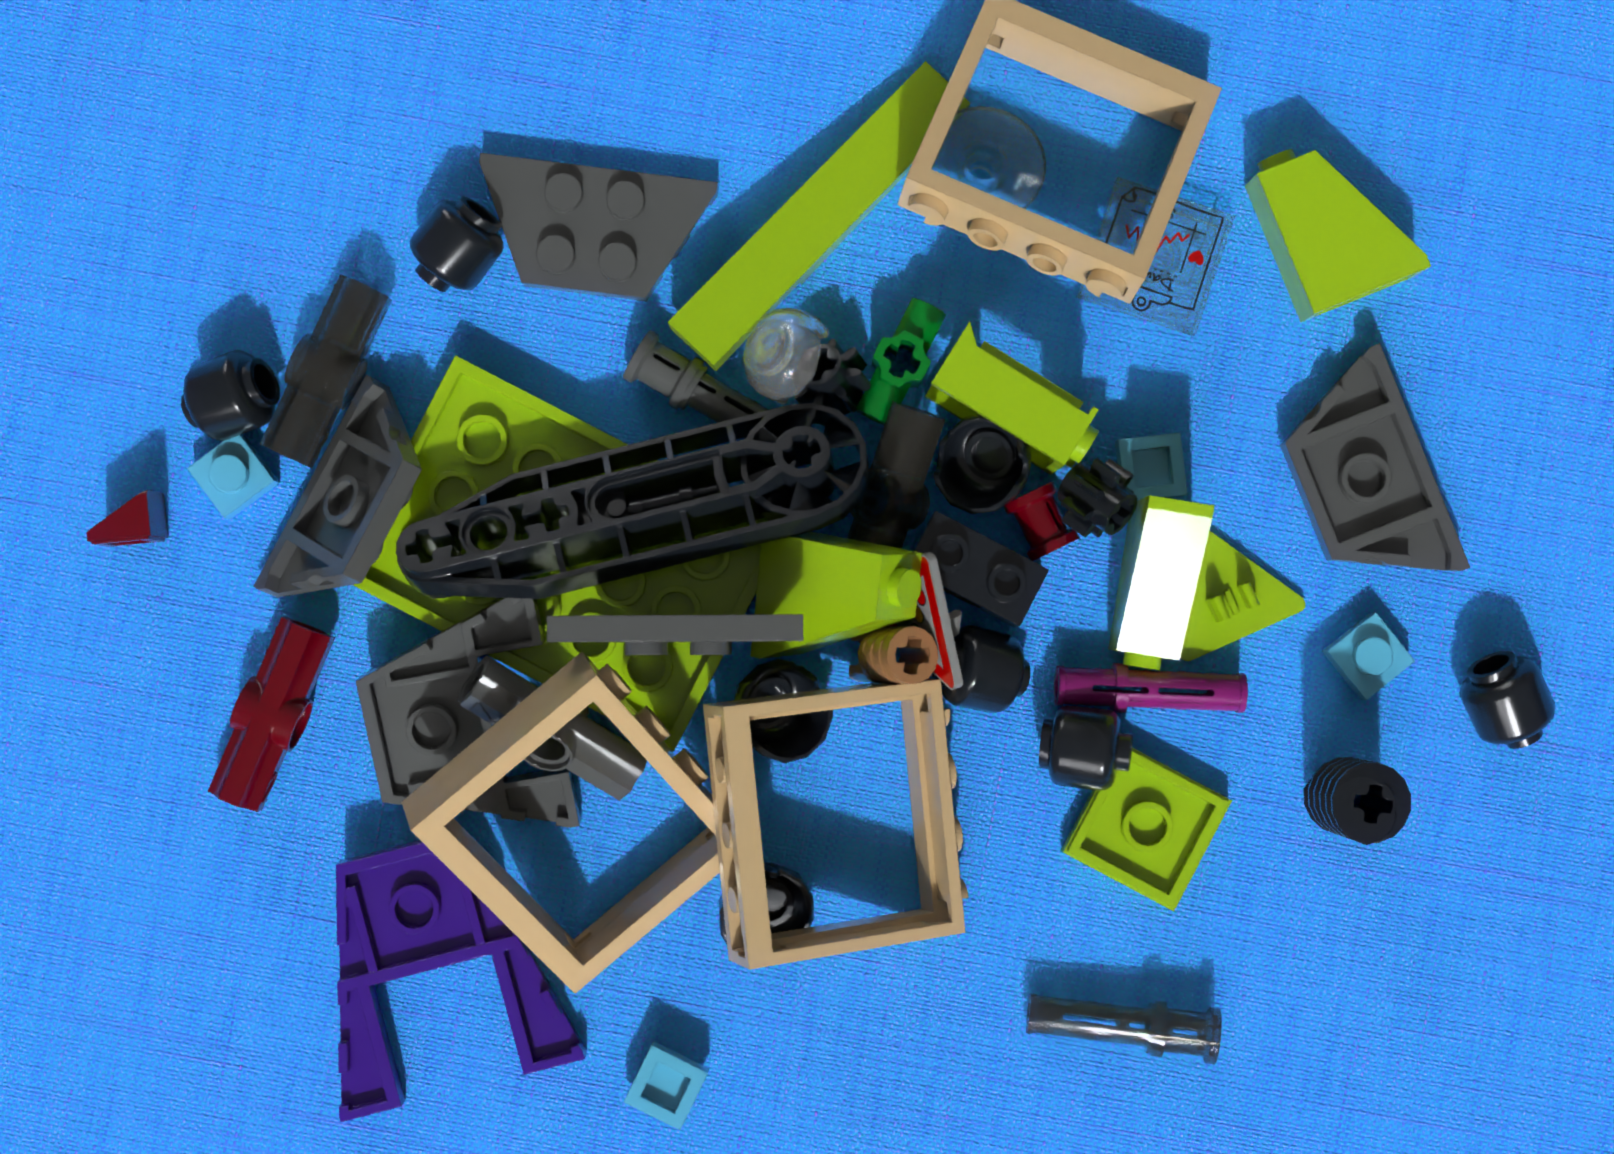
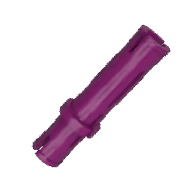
M1113 663L1111 669L1056 666L1054 675L1055 705L1109 706L1110 710L1116 713H1125L1127 707L1235 711L1237 713H1244L1248 698V683L1244 673L1218 674L1186 671L1129 670L1128 665ZM1094 685L1117 687H1142V689L1140 691L1121 689H1092V687ZM1160 688L1199 689L1207 690V692L1183 693L1159 692L1158 690Z

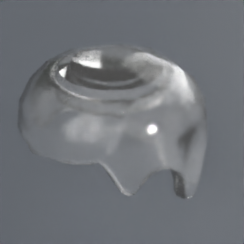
M775 309L766 314L749 333L743 352L742 361L747 381L762 396L782 405L787 404L789 398L798 395L814 377L821 353L820 339L828 337L829 329L820 322L819 318L800 309Z

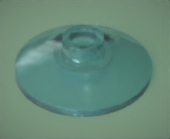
M977 106L958 110L932 170L1026 209L1036 199L1042 188L1046 174V157L1039 138L1023 120L1002 109ZM974 169H984L990 174L991 179H979L970 172Z

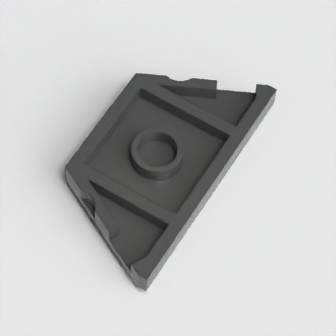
M480 153L479 159L521 283L525 287L647 302L662 280L663 273L672 259L679 255L689 240L691 231L707 207L712 205L717 198L719 189L718 182L487 153Z
M1380 343L1371 346L1362 352L1280 444L1325 559L1327 561L1452 572L1468 569L1470 565Z
M368 375L364 377L253 586L256 589L279 598L359 584L363 582L371 565L379 558L383 549V542L400 510L410 500L413 486L422 471L389 386Z
M803 614L547 616V642H624V655H668V642H690V655L732 654V642L803 641Z

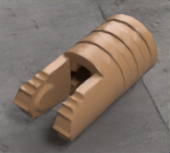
M886 626L851 638L852 641L860 643L858 649L859 663L857 665H849V677L855 681L917 684L928 679L936 669L938 661L937 645L933 637L925 629L916 626ZM897 648H899L900 652L899 662H896Z

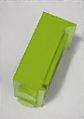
M970 321L931 382L932 386L925 395V398L961 420L966 416L981 415L1030 445L1031 463L1050 475L1064 465L1072 468L1076 462L1080 463L1099 433V430L1090 425L1099 409L1093 406L1086 413L1083 412L1080 408L1084 402L986 341L983 342L981 347H978Z

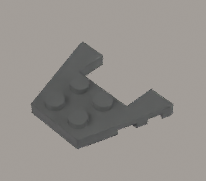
M502 598L364 673L356 680L383 803L402 805L401 802L493 726L460 706V703L457 701L458 696L475 666L482 660V655L543 644L545 638L537 599ZM567 769L552 772L544 770L510 777L505 775L464 809L500 814L502 819L525 821V818L552 821L556 822V826L569 828L580 826L581 823L573 775Z

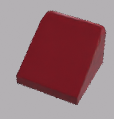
M152 490L142 491L86 532L87 541L91 542L92 545L106 547L165 542V539L168 538L164 494Z

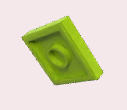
M1132 748L1129 772L1117 770L1115 782L1110 788L1102 791L1092 790L1060 851L1160 905L1175 911L1232 800Z

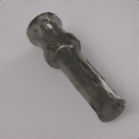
M1035 993L1029 994L1026 1015V1033L1028 1034L1041 1033L1088 1041L1144 1046V1052L1149 1053L1151 1057L1161 1058L1164 1052L1200 1056L1205 1064L1215 1065L1219 1055L1222 1016L1219 1007L1209 1006L1206 1012L1169 1008L1166 1001L1156 1000L1154 1003L1149 1002L1147 1008L1099 1003L1096 1001L1038 996ZM1063 1015L1114 1021L1115 1026L1065 1020ZM1129 1023L1145 1026L1144 1029L1131 1028ZM1173 1029L1195 1031L1197 1036L1175 1033Z

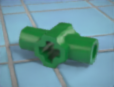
M912 297L893 336L883 337L875 350L871 365L876 370L870 380L871 388L864 392L857 405L858 413L878 424L890 427L909 388H918L925 377L931 363L926 354L946 317L943 311L925 301ZM899 348L912 353L910 364L917 368L914 374L905 370L902 378L889 373L891 361L884 357L888 352L896 356Z

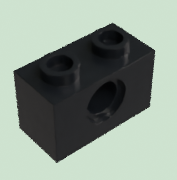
M938 511L931 515L913 550L922 554L932 552L936 556L944 592L1012 627L1021 625L1049 569Z

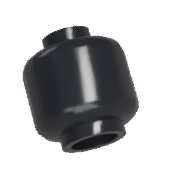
M461 196L458 201L441 200L432 208L410 239L411 251L419 262L415 269L416 273L427 284L441 292H446L450 286L460 290H473L503 252L504 243L498 233L502 227L501 223L486 208L468 197Z
M234 350L190 368L184 379L181 408L185 418L192 426L199 428L212 439L226 441L267 425L271 421L275 412V406L280 399V388L275 373L264 360L255 358L247 352Z
M973 625L960 627L959 634L954 637L963 685L960 688L950 690L941 681L943 697L955 706L987 713H997L1006 710L1014 702L1016 696L1019 697L1026 691L1030 680V665L1024 658V651L1020 642L1008 633ZM932 673L933 679H939L936 675Z
M1510 651L1495 652L1475 661L1467 670L1468 676L1462 682L1459 694L1479 737L1485 742L1495 745L1506 744L1512 749L1523 748L1538 741L1543 735L1542 729L1551 722L1556 709L1553 697L1538 666L1533 660L1515 656Z
M1062 706L1055 713L1054 719H1044L1039 749V768L1049 769L1051 781L1058 786L1100 791L1107 790L1115 782L1117 770L1127 772L1130 770L1133 734L1121 733L1120 718L1115 711L1079 706Z

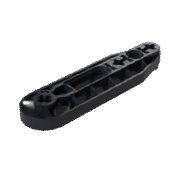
M816 403L786 405L511 474L440 515L409 525L400 534L396 542L397 562L409 584L424 596L433 599L451 596L542 599L822 529L842 520L861 502L868 485L869 462L867 447L856 424L839 410ZM812 424L825 426L824 432L822 433L818 429L812 428ZM747 437V438L744 439V440L736 441L737 439H741V438ZM725 442H730V443H728V444H724V445H720V446H716V447H712V448H708V449H704V450H700V451H696V452H692V453H688V454H684V455H680V456H675V455H677V454H681V453H685V452H689V451H693V450H697V449H701V448H705V447H709V446H713V445H717V444H721V443H725ZM855 445L860 455V461L835 470L831 449ZM667 457V459L614 472V470ZM812 464V466L807 468H798L803 465ZM605 473L604 475H600V476H596V477H592V478H588V479H584V480H580V481H576V482H572V483H568V484H564V485H560V486L553 487V485H557V484H561V483H565V482H569V481H573V480H577V479H581V478H585V477H589V476H593V475ZM743 481V484L730 487V483ZM835 486H837L843 494L837 500L832 501L828 497L833 493ZM543 488V490L517 496L521 493ZM763 518L769 520L758 524L756 523V520ZM747 522L750 525L698 539L694 538L695 535ZM527 533L529 538L524 540L522 535ZM497 538H505V541L499 547L492 550H484L490 541ZM686 538V542L632 554V551ZM462 549L466 552L464 555L461 552ZM623 554L622 558L574 570L570 569L571 566ZM555 570H560V573L534 580H521L523 578Z

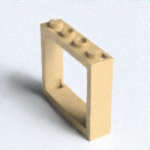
M985 0L906 176L897 205L924 216L925 220L923 223L934 226L945 225L968 235V238L981 248L992 251L1004 250L1025 259L1033 269L1040 273L1051 276H1065L1086 285L1088 291L1097 297L1105 293L1130 304L1147 276L1222 88L1018 1ZM986 48L1182 131L1132 254L932 170Z
M583 651L401 802L410 830L575 994L720 873L712 794L702 784L709 776L687 749L684 748L676 755L664 741L671 734L647 705L639 712L630 705L625 697L632 691L616 670H613L608 664L599 670ZM594 702L705 823L707 828L573 939L454 817Z
M928 678L917 684L868 683L703 704L729 961L750 970L966 933L962 899L969 898L967 887L963 879L960 878L958 852L963 844V834L960 822L954 815L952 789L956 785L957 772L953 757L948 753L945 727L950 721V709L943 707L940 679ZM901 701L921 909L771 934L750 720Z

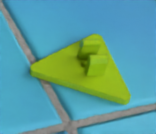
M1209 531L1180 659L1192 661L1304 610L1305 600Z

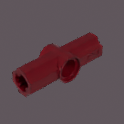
M281 617L257 676H253L248 680L235 703L230 719V727L234 730L208 792L236 807L255 812L263 810L287 751L290 752L294 749L307 726L313 708V701L309 698L334 642V636L306 623L288 617Z

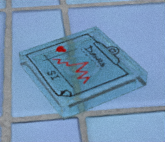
M1117 177L1113 183L1095 239L1132 254L1158 190ZM1178 197L1147 276L1130 304L1105 293L1097 297L1088 291L1086 285L1081 283L1076 298L1194 336L1197 334L1235 216Z

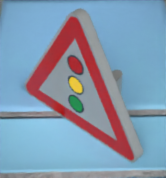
M927 552L921 555V592L917 600L916 616L889 626H916L925 629L933 637L938 649V661L933 674L950 690H954L963 685L954 637L960 631L962 612L960 610H953L948 613L937 558L932 552Z

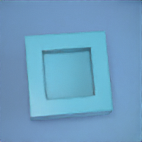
M1180 432L1118 439L1115 441L1117 464L1134 475L1127 487L1134 491L1133 494L1137 496V501L1149 495L1165 498L1188 495Z
M244 434L221 442L187 468L223 518L232 519L280 483Z
M1376 612L1367 614L1322 650L1360 700H1368L1415 662Z
M653 1041L623 1103L681 1130L708 1075L709 1068Z

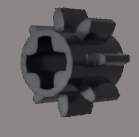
M830 339L828 344H818L811 348H806L798 361L797 369L789 373V376L799 388L793 396L799 404L816 403L837 409L844 415L850 412L854 413L857 411V405L863 395V391L871 388L870 382L862 372L867 364L855 347L844 352L835 339Z
M1096 458L1092 465L1086 461L1076 464L1066 474L1058 490V499L1061 501V505L1068 510L1061 521L1083 537L1088 536L1090 533L1100 537L1103 532L1108 535L1119 532L1131 519L1137 506V496L1133 494L1134 491L1127 487L1134 475L1111 459L1104 463Z

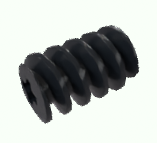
M1354 757L1334 758L1322 764L1303 788L1305 808L1310 818L1321 829L1365 845L1380 843L1394 837L1405 826L1411 811V793L1405 779L1394 768L1379 762ZM1356 794L1361 795L1359 804H1354Z

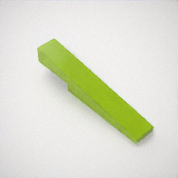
M925 61L668 321L670 329L712 369L717 371L799 283L802 285L909 172L948 81ZM965 97L952 125L970 107L971 103Z

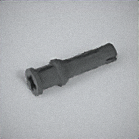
M652 330L648 331L639 344L623 374L624 380L632 383L637 379L668 397V405L672 408L684 410L689 406L716 423L768 410L755 400L744 396L707 374L708 367L704 365L705 361L695 357L689 360L658 342L659 334Z

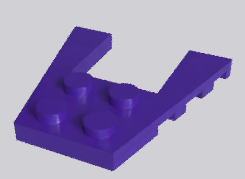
M421 840L340 860L336 864L337 946L339 945L340 979L337 981L341 1038L338 1044V1071L341 1073L340 1122L402 1107L406 1100L375 984L483 956L492 955L523 1074L526 1075L585 1059L587 1054L585 1045L531 950Z

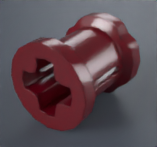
M1053 481L1003 506L1007 515L1015 516L1030 546L1027 555L1032 561L1080 538L1078 532L1070 529L1068 525L1061 521L1064 516L1053 496L1057 491Z

